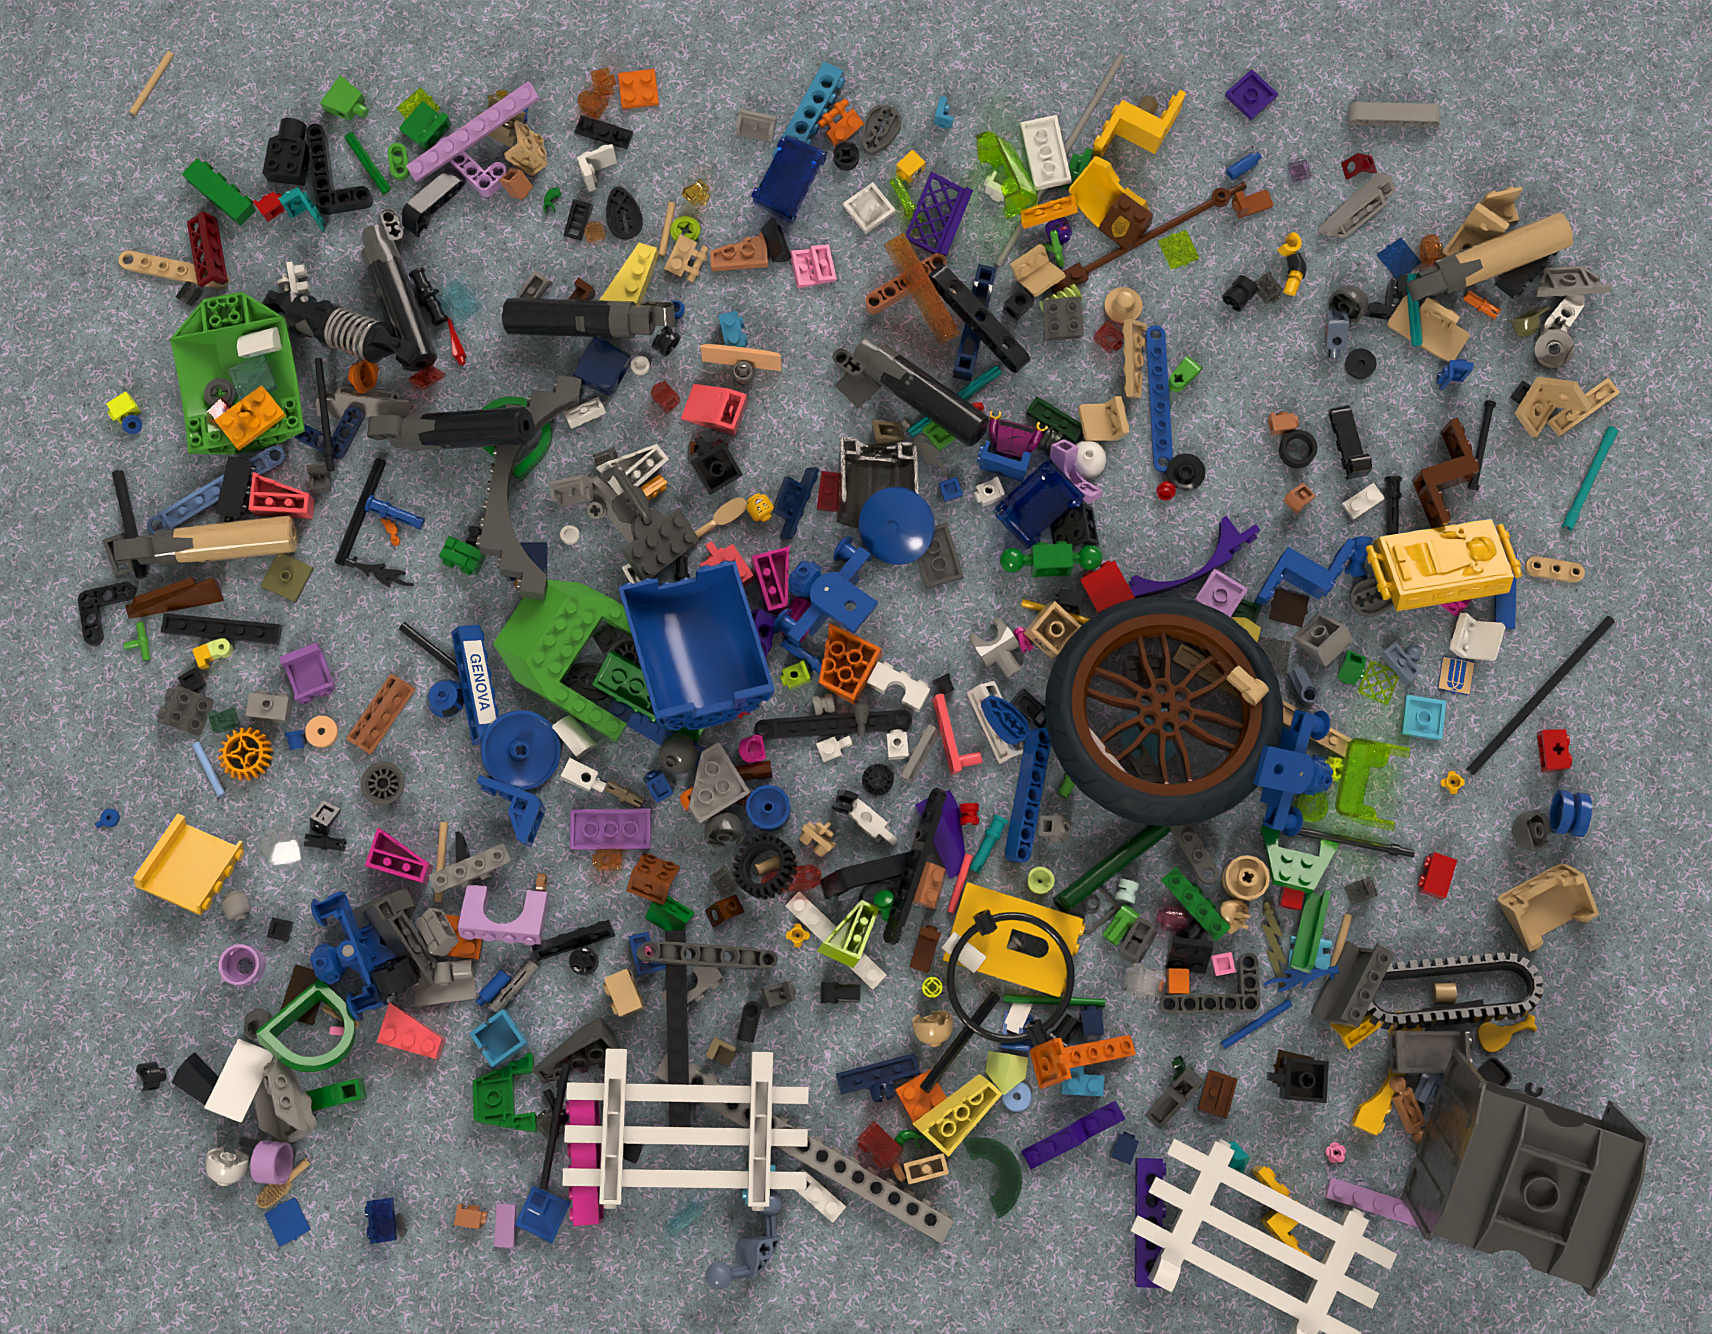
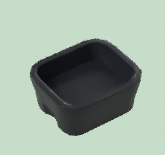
M1491 1057L1487 1059L1477 1069L1484 1080L1506 1087L1512 1079L1510 1071L1497 1058Z

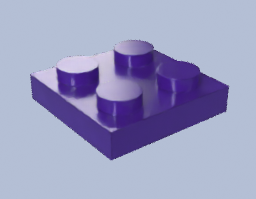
M1252 69L1225 93V97L1249 120L1254 119L1278 96V93Z

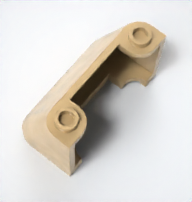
M1567 864L1553 866L1501 894L1497 899L1500 908L1522 946L1529 952L1541 947L1543 944L1542 935L1572 919L1587 923L1599 915L1584 873Z

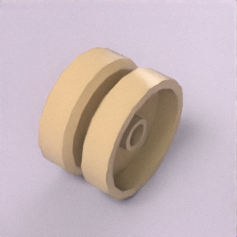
M1249 855L1240 856L1228 863L1222 871L1221 877L1222 887L1226 894L1232 899L1242 902L1252 901L1264 894L1270 881L1269 871L1264 862L1257 857ZM1244 876L1247 878L1245 882L1242 879Z

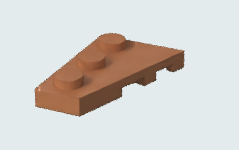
M762 232L753 238H744L742 242L737 244H728L710 251L712 272L768 267L767 246Z

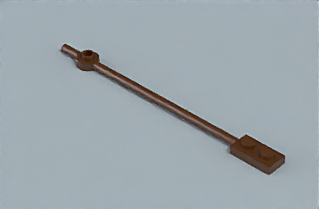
M1242 182L1228 190L1225 188L1215 189L1210 200L1144 234L1128 252L1213 206L1225 207L1229 203L1231 196L1247 188L1246 184ZM1120 247L1085 267H1082L1079 262L1063 271L1066 277L1050 287L1052 292L1056 295L1058 291L1063 292V289L1069 288L1071 284L1078 286L1089 279L1088 273L1127 253V251Z

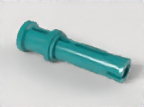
M996 814L992 815L993 820L988 829H985L984 840L969 867L970 870L978 874L981 873L994 844L1001 839L1000 834L1005 824L1008 825L1009 823L1008 820Z

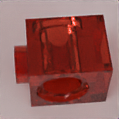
M1108 320L1095 333L1093 338L1109 354L1114 350L1117 352L1124 344L1122 342L1124 339L1123 333ZM1111 336L1115 341L1110 342L1105 337Z
M665 380L652 387L650 392L651 398L657 404H660L658 406L665 414L681 403L680 397Z

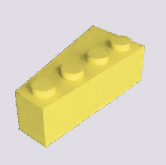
M978 1074L912 1125L949 1157L1000 1098L1002 1093L989 1080Z

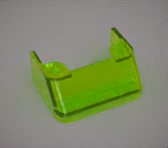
M1361 738L1352 739L1348 743L1335 802L1336 812L1340 816L1359 824L1395 832V821L1377 818L1376 810L1371 806L1363 805L1370 768L1385 767L1388 764L1390 755L1410 759V748Z

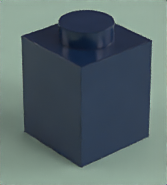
M1096 1006L1084 1007V1011L1079 1012L1082 1036L1103 1035L1102 1009L1096 1010Z
M1125 1131L1123 1134L1117 1133L1109 1157L1131 1165L1139 1141L1134 1139L1135 1135Z

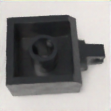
M701 435L694 438L699 448L695 450L696 453L687 459L709 495L743 476L727 446L720 438L713 443L710 441L706 443ZM714 464H717V465H716L717 468L714 470V469H713V465H714Z
M1282 1057L1281 1068H1278V1073L1267 1072L1266 1080L1278 1082L1277 1087H1280V1099L1327 1103L1329 1061ZM1301 1078H1307V1081L1301 1082Z

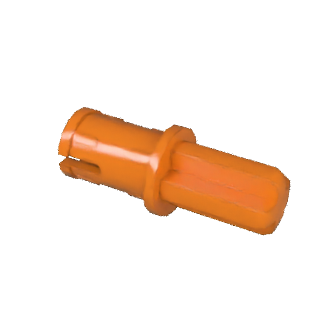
M1468 291L1463 298L1465 302L1478 309V312L1485 313L1493 320L1501 311L1500 308L1489 303L1487 298L1483 299L1471 291Z

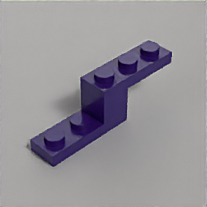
M1115 1100L1064 1126L1056 1133L1030 1145L1021 1152L1030 1169H1033L1081 1145L1090 1137L1125 1120V1117Z

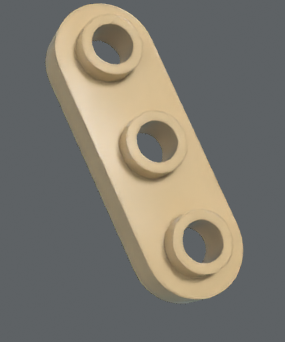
M1534 556L1525 563L1526 572L1533 577L1577 583L1585 575L1583 566L1575 562ZM1534 563L1539 565V569L1534 567ZM1553 566L1558 568V572L1554 571ZM1573 569L1577 570V575L1573 573Z

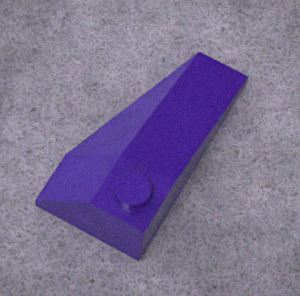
M948 790L945 791L947 797L941 809L943 812L932 844L951 879L959 875L966 853L962 825H960L959 807L951 791ZM928 798L915 804L914 808L920 820Z

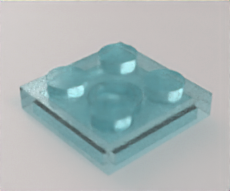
M264 354L228 369L239 401L261 385L268 393L278 389Z

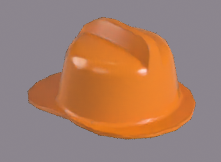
M361 360L350 367L347 379L350 380V383L360 394L376 386L379 373L377 364Z

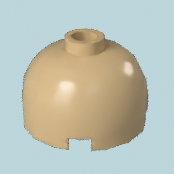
M947 1011L930 1012L932 1015L922 1018L920 1014L912 1018L914 1034L921 1042L930 1044L931 1047H937L942 1045V1042L951 1036L953 1016L952 1014L948 1016Z

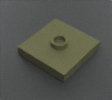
M277 554L260 586L296 603L314 568L285 554Z

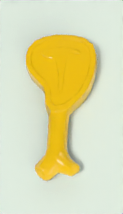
M1529 1014L1524 1021L1511 1026L1499 1027L1493 1023H1483L1477 1028V1039L1483 1050L1488 1053L1496 1052L1509 1043L1514 1033L1525 1029L1536 1032L1535 1016Z

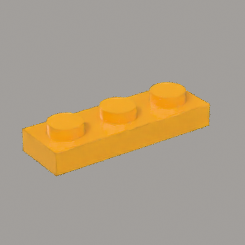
M1075 194L1021 210L1023 228L1026 229L1078 213Z

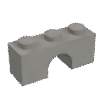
M696 966L692 969L698 978V982L694 989L687 991L688 1010L690 1009L689 1004L694 1000L697 1003L706 996L705 992L708 989L712 988L714 990L723 983L721 979L724 976L717 968ZM665 990V991H663V992H662L661 994H659V995L661 996V998H662V999L664 1000V1002L666 1003V990Z

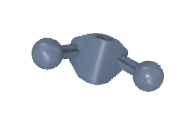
M770 1189L769 1207H764V1211H759L764 1215L765 1235L742 1237L736 1242L735 1251L739 1266L729 1267L724 1262L711 1264L705 1276L711 1288L722 1290L728 1287L732 1280L742 1278L755 1279L756 1275L766 1267L767 1262L775 1254L781 1239V1235H777L776 1214L781 1210L782 1198L777 1191Z

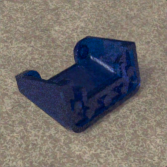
M786 135L785 138H780L777 144L779 149L759 188L755 187L751 198H753L754 205L793 224L797 218L798 209L800 210L801 204L816 174L820 171V166H823L827 160V152Z
M1049 458L1001 501L993 510V513L1028 550L1041 541L1039 539L1040 533L1068 507L1077 508L1084 501L1085 495Z

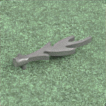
M907 419L901 423L904 427L903 432L912 426ZM916 435L913 440L916 445L917 455L922 450L925 462L930 466L931 462L936 463L942 469L944 475L947 476L943 465L932 455L933 453L941 455L940 451L928 443L919 441V439H925V436Z

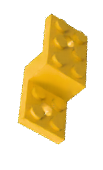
M1257 1165L1251 1170L1263 1185L1290 1198L1288 1196L1290 1191L1284 1184L1280 1185L1275 1180L1277 1176L1269 1167ZM1271 1209L1260 1219L1276 1240L1311 1257L1307 1251H1303L1297 1246L1299 1244L1298 1240L1288 1233L1299 1222L1274 1209Z

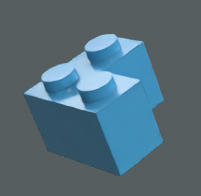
M1084 1066L1071 1068L1072 1078L1060 1083V1094L1103 1097L1104 1075L1083 1074Z

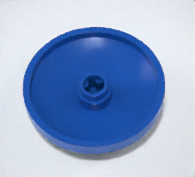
M888 487L876 492L865 502L859 517V531L864 545L873 556L888 564L904 565L917 560L930 548L935 535V520L930 506L918 493L905 487Z
M525 710L511 711L497 717L485 730L480 745L481 761L487 774L495 781L520 790L532 789L546 782L555 772L561 754L560 740L557 732L552 728V724L543 716Z

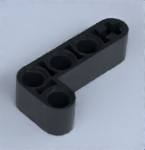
M450 168L445 170L405 204L402 209V226L415 236L420 237L419 234L424 228L427 229L428 218L452 199L465 185L466 180Z
M1346 405L1329 409L1328 415L1333 433L1337 437L1336 444L1338 452H1341L1342 455L1341 463L1343 470H1346V479L1367 476L1372 470V460L1368 453H1363L1351 407Z

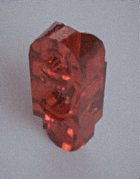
M810 864L793 867L797 871L796 875L791 874L796 879L795 883L791 886L788 885L789 888L787 890L782 887L781 891L788 893L816 889L822 879L818 867ZM778 871L766 873L767 875L762 878L761 883H766L773 879ZM808 873L813 874L812 880L806 879Z

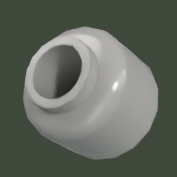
M236 890L223 896L224 900L221 902V907L227 919H235L236 922H239L248 917L247 913L251 911V905L245 893Z

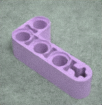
M447 137L441 138V139L438 141V143L441 142L442 140H444V139L447 138ZM465 151L448 162L484 197L493 195L502 187L499 179L507 172L506 166L501 162L493 163L484 171ZM464 159L463 162L457 163L458 160ZM471 172H477L475 175H469ZM498 172H503L502 175L496 176ZM489 184L488 187L482 188L483 185Z

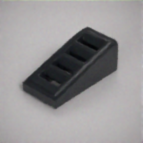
M573 199L563 236L582 241L593 210L592 204ZM577 208L585 209V213L577 211ZM575 214L583 216V220L574 218ZM572 222L581 223V227L572 225ZM570 228L578 230L579 235L570 234Z

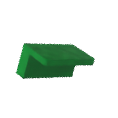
M667 896L664 905L654 901L651 903L645 919L664 931L684 930L695 912Z

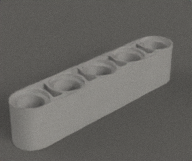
M1354 102L1348 105V124L1350 126L1352 124H1359V126L1377 125L1378 127L1396 125V127L1415 126V128H1426V126H1433V128H1436L1440 125V106L1437 104Z

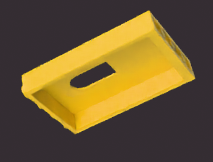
M966 882L950 936L955 932L961 937L975 924L973 916L980 911L989 909L991 915L1004 912H1020L1038 917L1051 925L1062 936L1071 955H1077L1080 944L1076 942L1078 936L1083 935L1086 925L1083 924L1082 918ZM1006 920L996 922L998 928L994 932L981 936L978 931L968 941L969 944L986 956V959L976 971L1057 997L1064 994L1067 976L1065 960L1057 943L1043 929L1024 921ZM1012 929L1045 939L1049 946L1047 954L1044 957L1036 958L1006 948ZM946 951L943 960L949 962L951 955ZM957 961V965H960V966L965 967L964 965H962L960 962Z

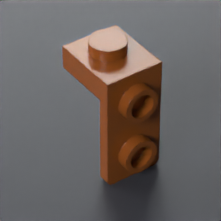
M1268 190L1245 196L1243 191L1235 193L1232 200V208L1236 212L1238 219L1272 208L1274 205Z

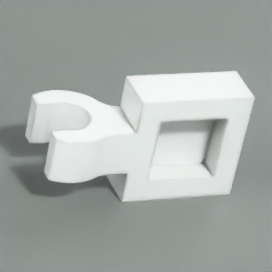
M834 736L817 743L823 762L842 756L840 750L853 745L850 736L836 741Z

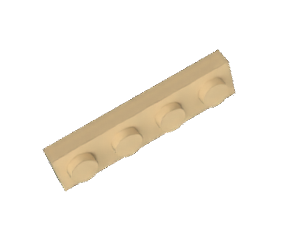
M1607 378L1585 394L1592 404L1589 411L1565 408L1551 418L1547 424L1560 437L1616 397L1620 391Z

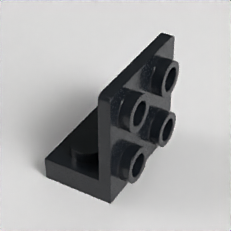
M1082 503L1049 513L1053 544L1059 541L1072 544V547L1083 543L1087 545L1099 544L1093 507Z

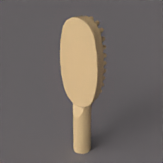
M735 498L728 501L715 512L714 519L696 530L695 534L700 538L717 525H726L734 521L746 510L747 502L743 498Z
M306 1158L302 1160L291 1171L288 1180L284 1184H267L257 1197V1205L260 1208H268L285 1196L291 1188V1182L310 1165V1162Z

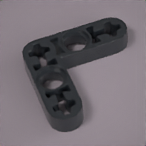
M117 583L85 590L79 594L78 606L84 641L87 644L98 646L104 639L99 607L132 600L136 595V588L131 583ZM125 587L131 590L127 596L123 593L117 594L115 591L117 589L118 592H123ZM106 591H111L112 598L108 601L103 600V594ZM87 595L91 598H98V600H89V604L83 602V600L87 599ZM89 614H95L96 616L93 623H87L86 621ZM87 627L93 628L94 633L98 635L95 641L89 639L92 636V630L87 629Z

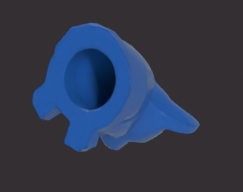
M1368 536L1355 537L1351 539L1355 541L1352 547L1355 551L1350 557L1351 564L1345 568V574H1350L1352 577L1362 576L1364 579H1367V572L1363 566L1364 561L1367 559L1365 548L1372 545L1373 538Z

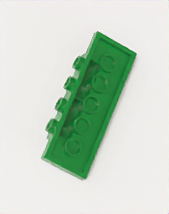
M610 650L592 685L613 696L616 701L631 706L632 710L639 713L642 712L650 720L656 722L641 666ZM682 727L679 730L670 731L685 734L697 743L704 728L688 730L687 727Z

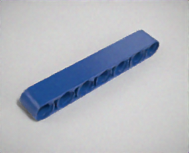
M1047 728L1030 729L1025 739L1005 848V858L1009 862L1025 863L1031 857L1051 747Z

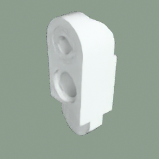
M1567 295L1543 323L1540 334L1550 328L1561 329L1567 332L1584 307V296Z
M858 798L850 804L854 808L849 813V816L857 823V826L877 843L883 839L894 847L898 839L888 831L891 828L888 822Z

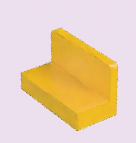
M1371 1014L1363 1018L1359 1028L1330 1023L1349 1050L1381 1027L1379 1021L1376 1026L1369 1022L1372 1017Z

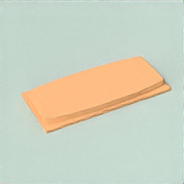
M700 345L702 362L735 366L740 361H746L752 368L782 371L780 353L726 345Z

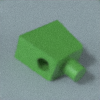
M341 75L320 102L324 111L349 121L356 114L365 118L369 113V108L363 105L365 99L362 93Z

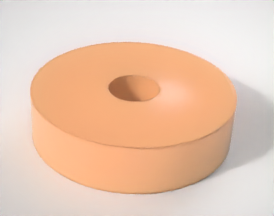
M327 716L314 717L306 726V738L316 747H328L338 737V726L334 720ZM324 728L325 733L323 735H319V730Z

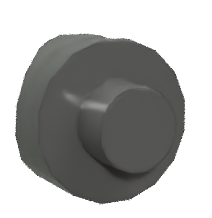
M257 1008L246 1014L244 1034L250 1039H256V1031L273 1018L271 1013L262 1008Z

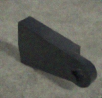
M194 1052L177 1069L172 1083L206 1105L219 1077Z

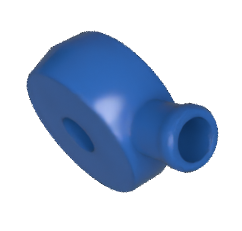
M106 809L101 813L100 821L96 822L95 826L97 828L103 825L114 827L118 824L120 815L115 809Z

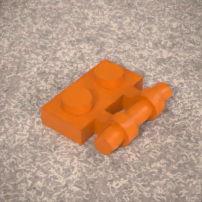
M845 98L841 102H837L829 113L823 114L821 116L822 119L817 123L820 128H823L825 125L828 126L829 129L824 134L835 147L840 142L846 141L864 124L854 109H850L848 112L845 111V107L849 105L848 100ZM839 114L841 118L834 123L833 118Z

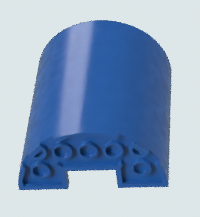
M722 561L718 565L713 566L704 565L696 570V578H683L679 582H665L658 586V578H646L638 583L629 582L618 587L654 716L660 727L666 725L669 730H679L682 727H687L688 730L716 726L737 719V716L744 711L745 713H750L760 707L759 703L761 701H768L773 696L775 688L736 561Z

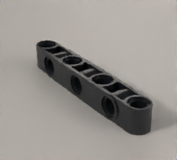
M940 264L928 275L936 292L1011 372L1017 373L1030 362L1031 359L1026 350L946 265ZM949 288L954 289L956 293H952ZM975 316L980 317L982 321H978ZM1002 344H1005L1008 349H1004Z

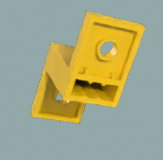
M1179 90L1176 96L1173 95L1168 103L1167 110L1163 111L1160 118L1122 99L1119 106H1114L1110 120H1106L1103 125L1101 136L1098 135L1093 143V158L1095 156L1103 157L1115 135L1156 154L1182 108L1186 92Z

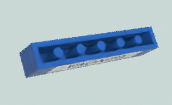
M480 625L458 626L451 631L470 736L472 745H481L485 730L499 716V710L494 699L495 690L491 683L492 674L487 663L488 653L484 647V633L481 631Z

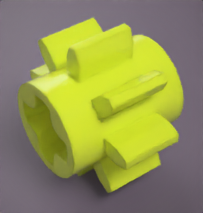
M1329 756L1325 763H1328L1333 770V781L1338 782V779L1344 776L1346 766L1341 764L1342 759Z

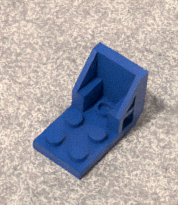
M479 775L476 783L481 786V790L493 796L498 793L499 796L503 797L502 799L511 802L508 813L517 840L531 848L546 811L542 801L534 794Z

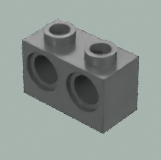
M1138 916L1119 949L1121 958L1139 967L1158 934L1157 926Z

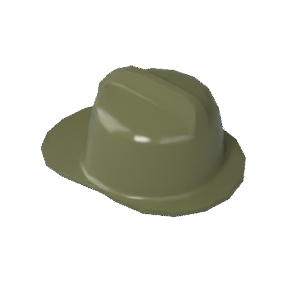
M1546 305L1535 308L1516 318L1508 319L1506 322L1512 323L1518 337L1532 335L1540 326V314L1548 310L1550 306Z

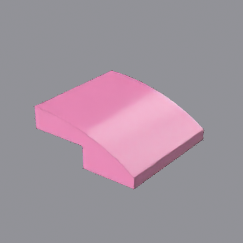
M829 244L814 245L810 249L791 250V263L797 288L836 281L837 278Z

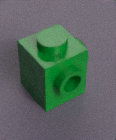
M1347 650L1338 668L1337 679L1346 684L1356 685L1358 679L1362 680L1365 675L1366 657Z

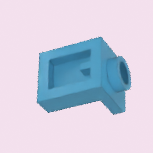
M943 96L939 98L934 124H937L940 128H952L954 117L948 116L950 105H946L947 97Z

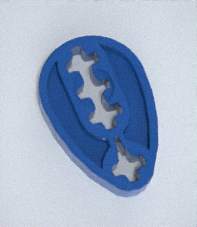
M993 695L981 701V708L985 718L1004 742L1016 745L1027 738L1029 732L1028 722L1015 706Z

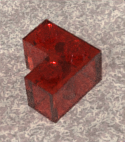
M874 1120L857 1138L860 1141L857 1145L865 1153L870 1151L874 1155L872 1160L880 1168L883 1166L888 1168L904 1151Z

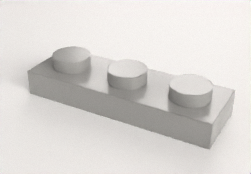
M928 725L927 729L922 731L920 742L912 749L908 764H904L901 770V777L911 785L940 734L936 727Z

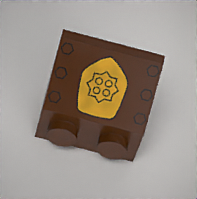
M1123 193L1111 206L1098 230L1128 252L1151 226L1153 214Z

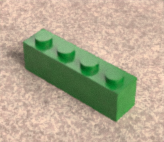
M196 158L182 173L183 177L241 226L256 211L253 207V201L247 195L243 197L239 194L241 191L234 184L229 185L226 183L227 179L221 173H214L212 171L213 167L208 162H201Z

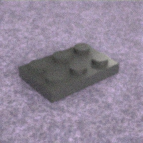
M948 524L936 525L934 539L930 548L917 559L926 589L964 578Z

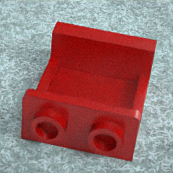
M1115 560L1102 563L1100 569L1096 571L1090 570L1082 575L1083 578L1080 579L1098 613L1115 604L1135 599Z

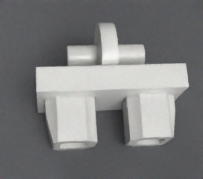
M292 261L286 262L288 276L287 273L281 274L282 279L277 281L278 287L284 288V292H289L291 288V292L296 294L311 293L307 281H298V278L308 277L305 265H294Z

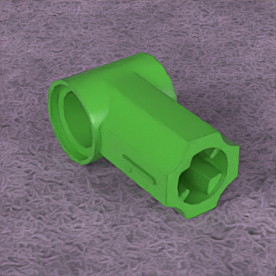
M1125 903L1120 907L1121 909L1115 914L1114 920L1102 934L1105 939L1115 946L1128 929L1132 928L1138 916H1141Z

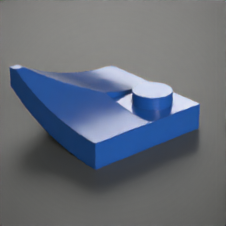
M532 1186L515 1226L552 1244L571 1202Z

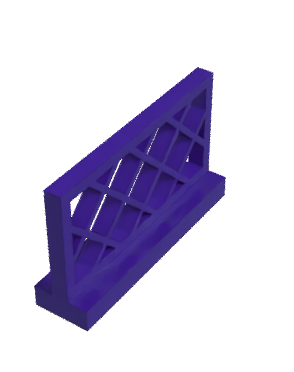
M931 172L903 239L931 254L940 253L946 257L973 190L968 187L964 189ZM932 179L939 182L941 189L933 191L931 186ZM952 188L957 191L956 198L950 199L947 190ZM943 191L946 201L938 203L935 194ZM931 195L935 205L927 207L924 198ZM948 204L950 213L943 216L940 206ZM936 208L939 218L932 220L928 210ZM924 212L928 221L920 224L917 215ZM941 220L944 228L942 231L936 232L933 222ZM929 224L933 234L925 236L922 226ZM918 228L921 238L915 239L909 236L911 230ZM935 238L937 243L935 249L928 245L926 239Z

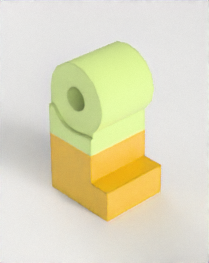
M223 638L192 649L198 667L202 670L210 668L208 662L218 658L230 657L234 650L232 644Z

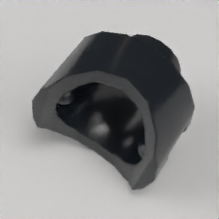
M156 1062L142 1063L136 1067V1072L143 1082L141 1092L157 1090L160 1087V1082L166 1080L165 1068H159Z

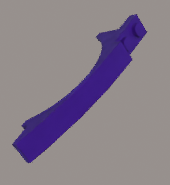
M1226 515L1219 522V538L1215 552L1203 568L1188 577L1175 581H1153L1134 575L1129 581V584L1132 586L1130 589L1135 598H1143L1167 592L1198 580L1211 573L1214 568L1218 569L1229 563L1233 558L1232 555L1242 549V544L1245 542L1251 544L1258 538L1256 535L1260 532V529L1255 524L1240 534Z

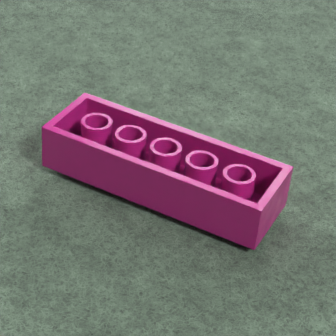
M599 1100L566 1101V1114H570V1123H567V1125L600 1126ZM571 1143L567 1145L568 1157H571V1165H568V1168L601 1169V1143ZM600 1186L569 1187V1199L573 1200V1208H570L569 1215L570 1221H573V1226L603 1223V1204H599Z

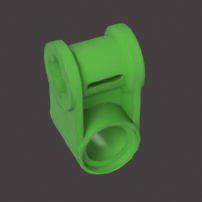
M1186 356L1170 375L1168 380L1169 389L1173 392H1180L1200 373L1203 367L1190 356Z

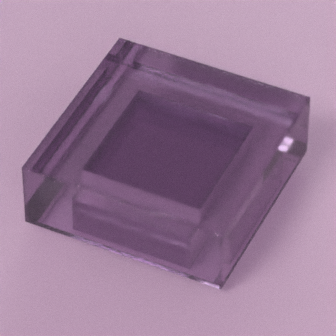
M1306 159L1287 165L1293 183L1310 179L1312 176Z

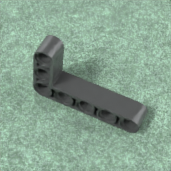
M1245 953L1237 959L1238 994L1165 995L1158 1001L1159 1010L1165 1014L1251 1013L1257 1011L1261 1003L1258 958L1253 953ZM1245 957L1250 958L1252 961L1250 968L1245 967L1243 964ZM1246 977L1253 981L1252 988H1247L1244 985ZM1187 998L1193 1002L1191 1010L1184 1007V1001ZM1207 998L1213 1001L1214 1005L1211 1010L1204 1006V1001ZM1227 998L1232 999L1234 1003L1232 1009L1226 1008L1224 1004ZM1247 998H1251L1254 1001L1252 1009H1248L1245 1006ZM1165 999H1170L1173 1002L1171 1010L1164 1008L1163 1002Z

